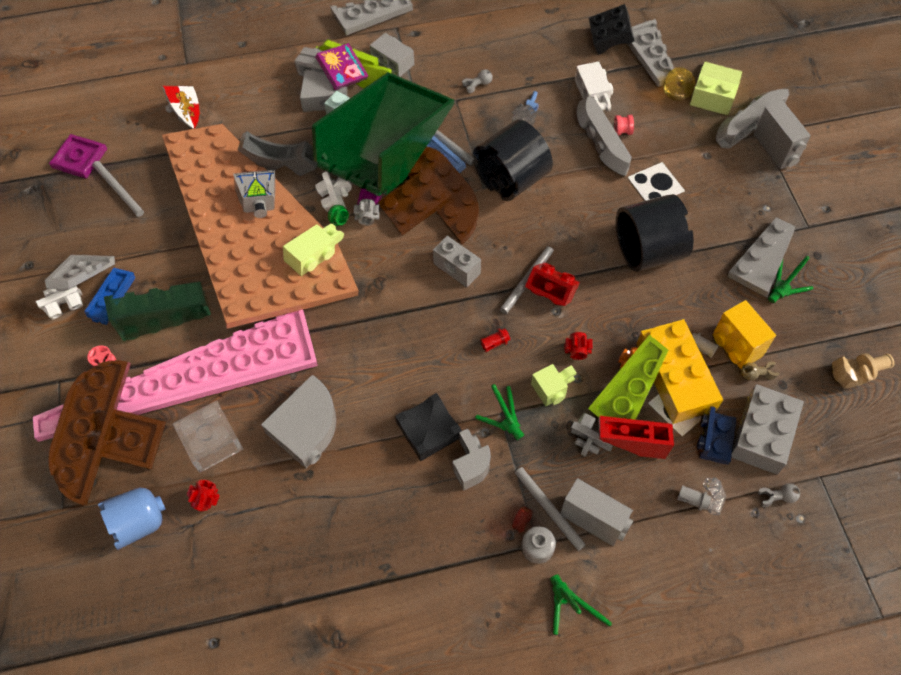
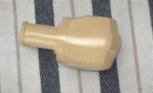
M867 353L858 355L856 359H846L845 356H842L832 362L833 377L843 388H854L876 379L878 371L894 367V359L888 353L875 358Z

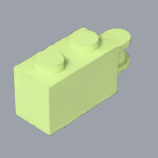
M316 224L283 246L284 261L301 276L308 271H313L317 265L325 260H329L335 254V245L343 239L344 233L337 231L336 226L333 224H329L323 229Z

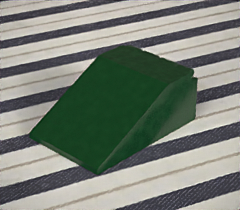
M387 72L312 125L313 159L315 162H318V168L328 173L332 172L333 175L345 181L349 180L350 183L362 189L366 188L367 191L377 196L387 195L406 179L453 107L455 100Z

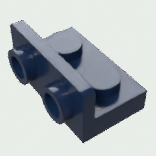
M711 406L707 413L702 414L700 427L704 429L703 435H699L697 449H700L699 458L729 465L732 457L737 418L715 413L716 407Z

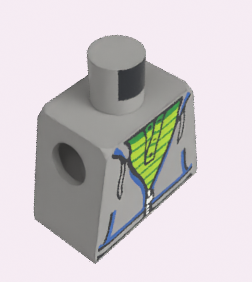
M274 170L233 174L235 192L244 212H254L255 217L263 218L267 215V211L275 208L276 186Z

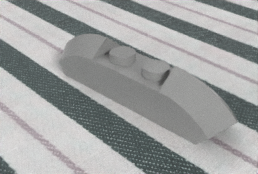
M778 89L762 93L755 97V100L746 109L740 110L735 116L725 119L717 132L716 141L722 148H731L753 132L759 123L764 108L780 101L786 103L789 89Z
M587 97L579 101L577 106L578 122L586 130L589 139L593 140L597 152L601 153L600 159L613 171L626 176L632 157L596 99Z

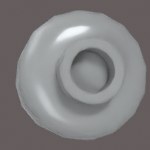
M540 526L532 527L523 536L521 545L523 555L532 563L541 564L547 562L554 554L556 546L555 537L547 528Z

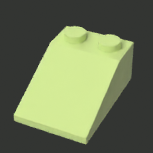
M704 62L690 105L729 115L742 71Z

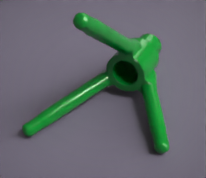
M805 256L785 281L781 280L782 260L777 271L774 288L772 289L773 293L768 297L770 302L776 303L779 298L783 299L784 296L813 290V286L792 289L790 286V282L810 259L809 256Z
M492 384L491 388L506 419L501 423L480 415H476L475 419L496 426L504 431L507 430L518 441L524 436V433L519 428L521 425L515 414L511 387H506L509 404L508 410L496 385Z
M558 574L550 578L553 585L552 590L555 594L554 635H558L560 605L569 603L577 614H581V609L577 605L579 604L610 627L612 625L611 621L569 589L567 583L563 582Z

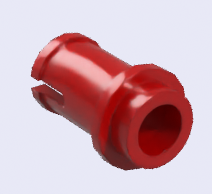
M498 328L497 332L480 339L482 348L487 353L502 344L507 345L511 339L505 328L502 330Z

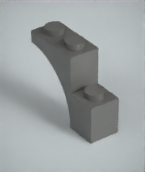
M247 131L242 134L237 149L254 163L267 170H276L285 165L299 176H302L317 168L318 162H315L313 159V146L307 141L289 145L276 144L260 139Z

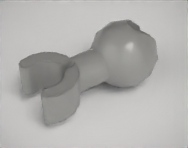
M481 70L478 73V77L474 79L466 78L462 81L463 87L469 86L467 87V92L471 94L475 91L476 86L491 83L493 76L489 70Z
M791 483L783 485L780 490L771 491L768 488H761L758 491V495L765 494L770 497L769 500L762 502V507H768L773 501L777 500L794 503L800 498L799 488Z

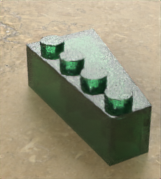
M201 282L170 286L167 291L158 288L149 289V293L135 295L134 292L124 293L125 297L113 299L112 295L104 296L108 320L123 341L134 340L145 334L157 333L162 329L180 326L185 322L199 320L211 315L206 292Z

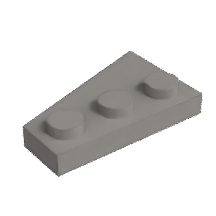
M70 255L45 279L46 288L56 289L57 291L69 290L115 265L114 256Z

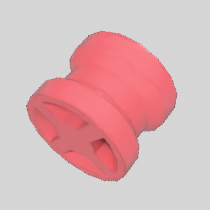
M615 115L614 130L618 136L622 133L627 135L633 134V115H627L626 117Z
M102 345L92 348L87 356L89 363L93 367L101 362L117 360L110 349Z

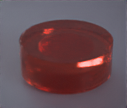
M525 506L521 507L514 518L513 529L522 533L531 520L533 510Z

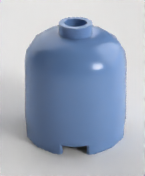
M136 488L98 503L99 508L102 510L100 512L109 535L112 534L116 541L114 545L117 550L158 530L162 524L161 511L165 510L160 496L154 497L152 492L146 488Z

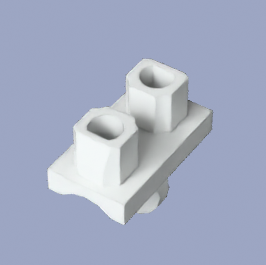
M328 172L322 173L324 180L315 186L322 197L329 194L328 197L321 200L323 208L327 212L334 205H342L346 208L342 197L348 196V192L352 188L350 182L341 178H337V180L331 179Z
M77 286L66 291L47 289L43 291L46 297L36 301L38 307L49 318L54 320L63 315L59 305L67 302L70 310L83 307L80 297L83 294Z

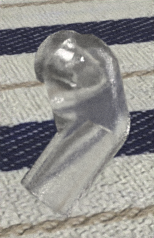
M715 477L706 478L703 486L706 491H711L712 494L708 512L719 516L726 500V493L719 479Z

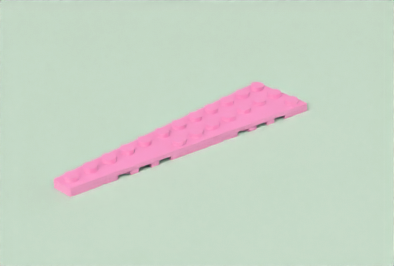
M299 310L276 316V318L265 323L263 321L254 324L255 327L233 333L234 336L224 340H215L206 346H201L143 371V374L136 377H127L117 410L139 415L318 366L304 311ZM63 405L33 417L34 438L38 442L54 437Z

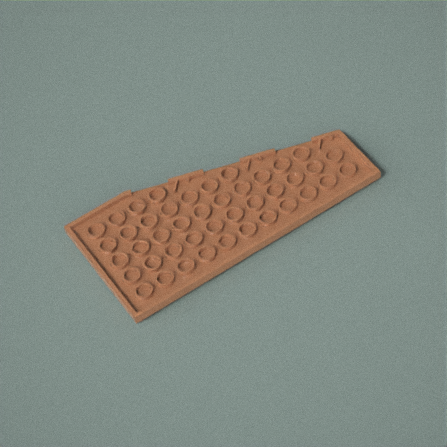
M223 124L162 135L227 329L358 296V288L338 243L335 245V254L329 260L323 261L313 271H308L302 276L284 261V245L316 224L322 229L323 227L276 178L275 208L267 211V215L263 218L255 217L254 212L246 213L243 211L235 192L233 174L267 171V169L260 167L237 150L240 141Z

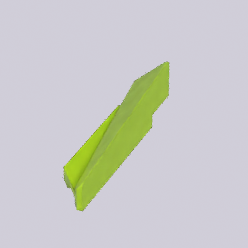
M326 40L321 46H316L315 48L320 51H326L341 46V44ZM353 49L368 74L366 80L355 83L356 85L366 88L387 72L392 74L390 68L379 66L377 57Z

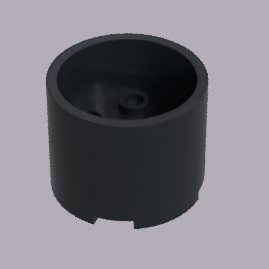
M514 120L473 150L477 160L475 168L479 177L491 192L495 190L504 201H511L549 174L553 167L552 155L546 141L531 124L523 120Z
M675 194L665 195L618 209L616 213L617 239L622 255L633 271L646 270L682 260L691 255L694 244L693 230H688V223L685 218L688 212L678 196Z

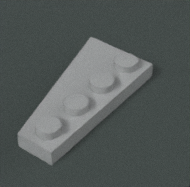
M364 0L363 4L354 5L352 2L346 3V7L337 8V5L330 6L331 13L344 33L349 35L412 11L413 4L410 0Z
M656 19L632 26L635 42L627 45L656 85L660 87L674 82L677 75L670 57L667 56V48L662 43V35L656 27Z
M776 217L729 271L728 277L768 297L796 226Z

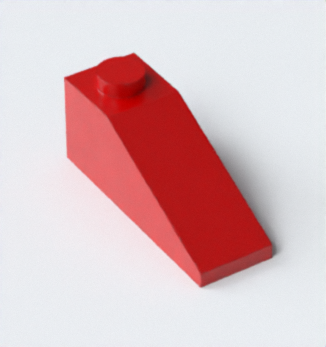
M599 416V440L641 457L666 459L674 447L673 424Z

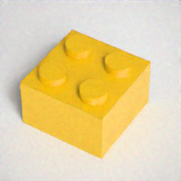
M745 300L723 313L713 336L716 343L722 346L728 353L730 360L742 369V366L746 363H753L764 356L775 339L776 334Z

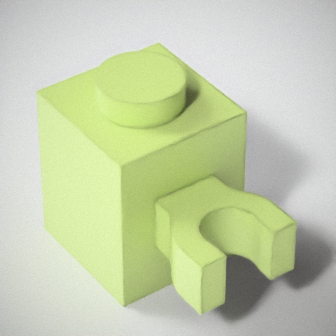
M552 364L534 373L531 385L545 406L552 403L555 405L565 399L568 388L567 384L575 380L576 371L571 365L559 373Z

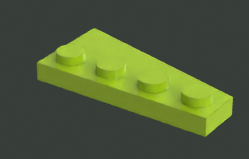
M649 335L588 409L598 417L608 416L636 420L669 350Z

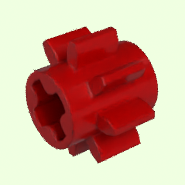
M574 332L570 334V338L565 339V353H570V358L573 360H584L588 357V354H592L593 339H587V335L583 332Z
M199 480L195 486L190 485L186 495L189 497L188 502H190L191 507L198 511H206L211 508V505L216 506L220 497L217 494L218 489H216V485L209 480Z

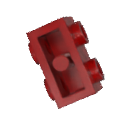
M540 263L532 268L525 287L538 296L550 299L556 305L566 306L572 301L580 282L575 280V276L570 273H560L555 270L553 265Z

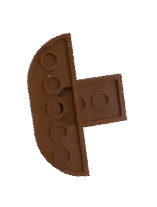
M427 146L407 177L410 180L379 201L378 205L402 236L436 212L459 242L463 244L476 229L479 215L478 200L473 189L450 161L438 150Z
M112 360L99 363L87 372H83L74 381L66 396L49 450V470L61 493L78 504L87 505L102 457L148 469L153 467L166 422L117 410L131 365L130 362Z

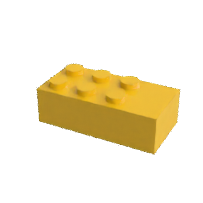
M685 320L641 331L637 341L638 348L651 335L669 350L654 384L672 424L702 416L703 413L708 412L711 406L716 407V412L723 398Z

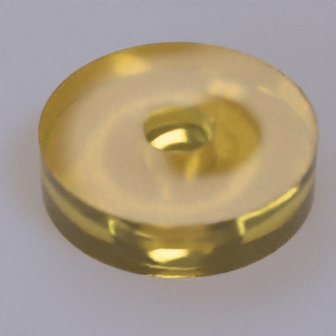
M682 67L672 69L663 79L664 92L669 98L676 101L686 99L695 89L693 74Z

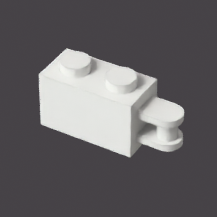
M599 62L577 66L575 82L582 98H594L602 111H611L610 97L613 94V87L607 80L605 69H602Z

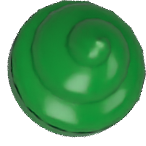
M334 205L328 210V220L335 226L344 225L349 219V212L342 205Z

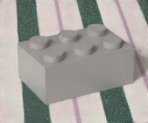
M756 384L749 394L733 444L732 458L778 475L787 464L804 401Z

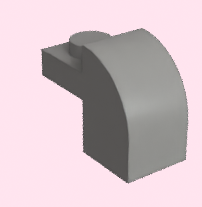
M469 429L459 432V442L466 455L453 461V471L463 490L483 481L490 469L491 453L489 446L486 445L481 448L477 436L471 435Z

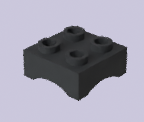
M625 4L589 17L593 43L598 55L605 53L615 45L635 42L629 13Z
M437 393L431 395L416 407L395 416L397 425L420 461L459 440V432L462 431L449 414Z

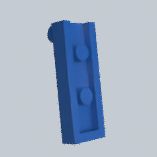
M113 268L84 311L86 316L91 318L93 322L107 325L110 317L135 280L134 273Z

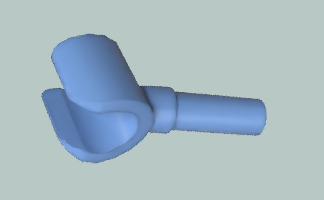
M536 91L533 92L531 99L526 101L527 107L525 111L532 115L538 109V103H535L538 94Z

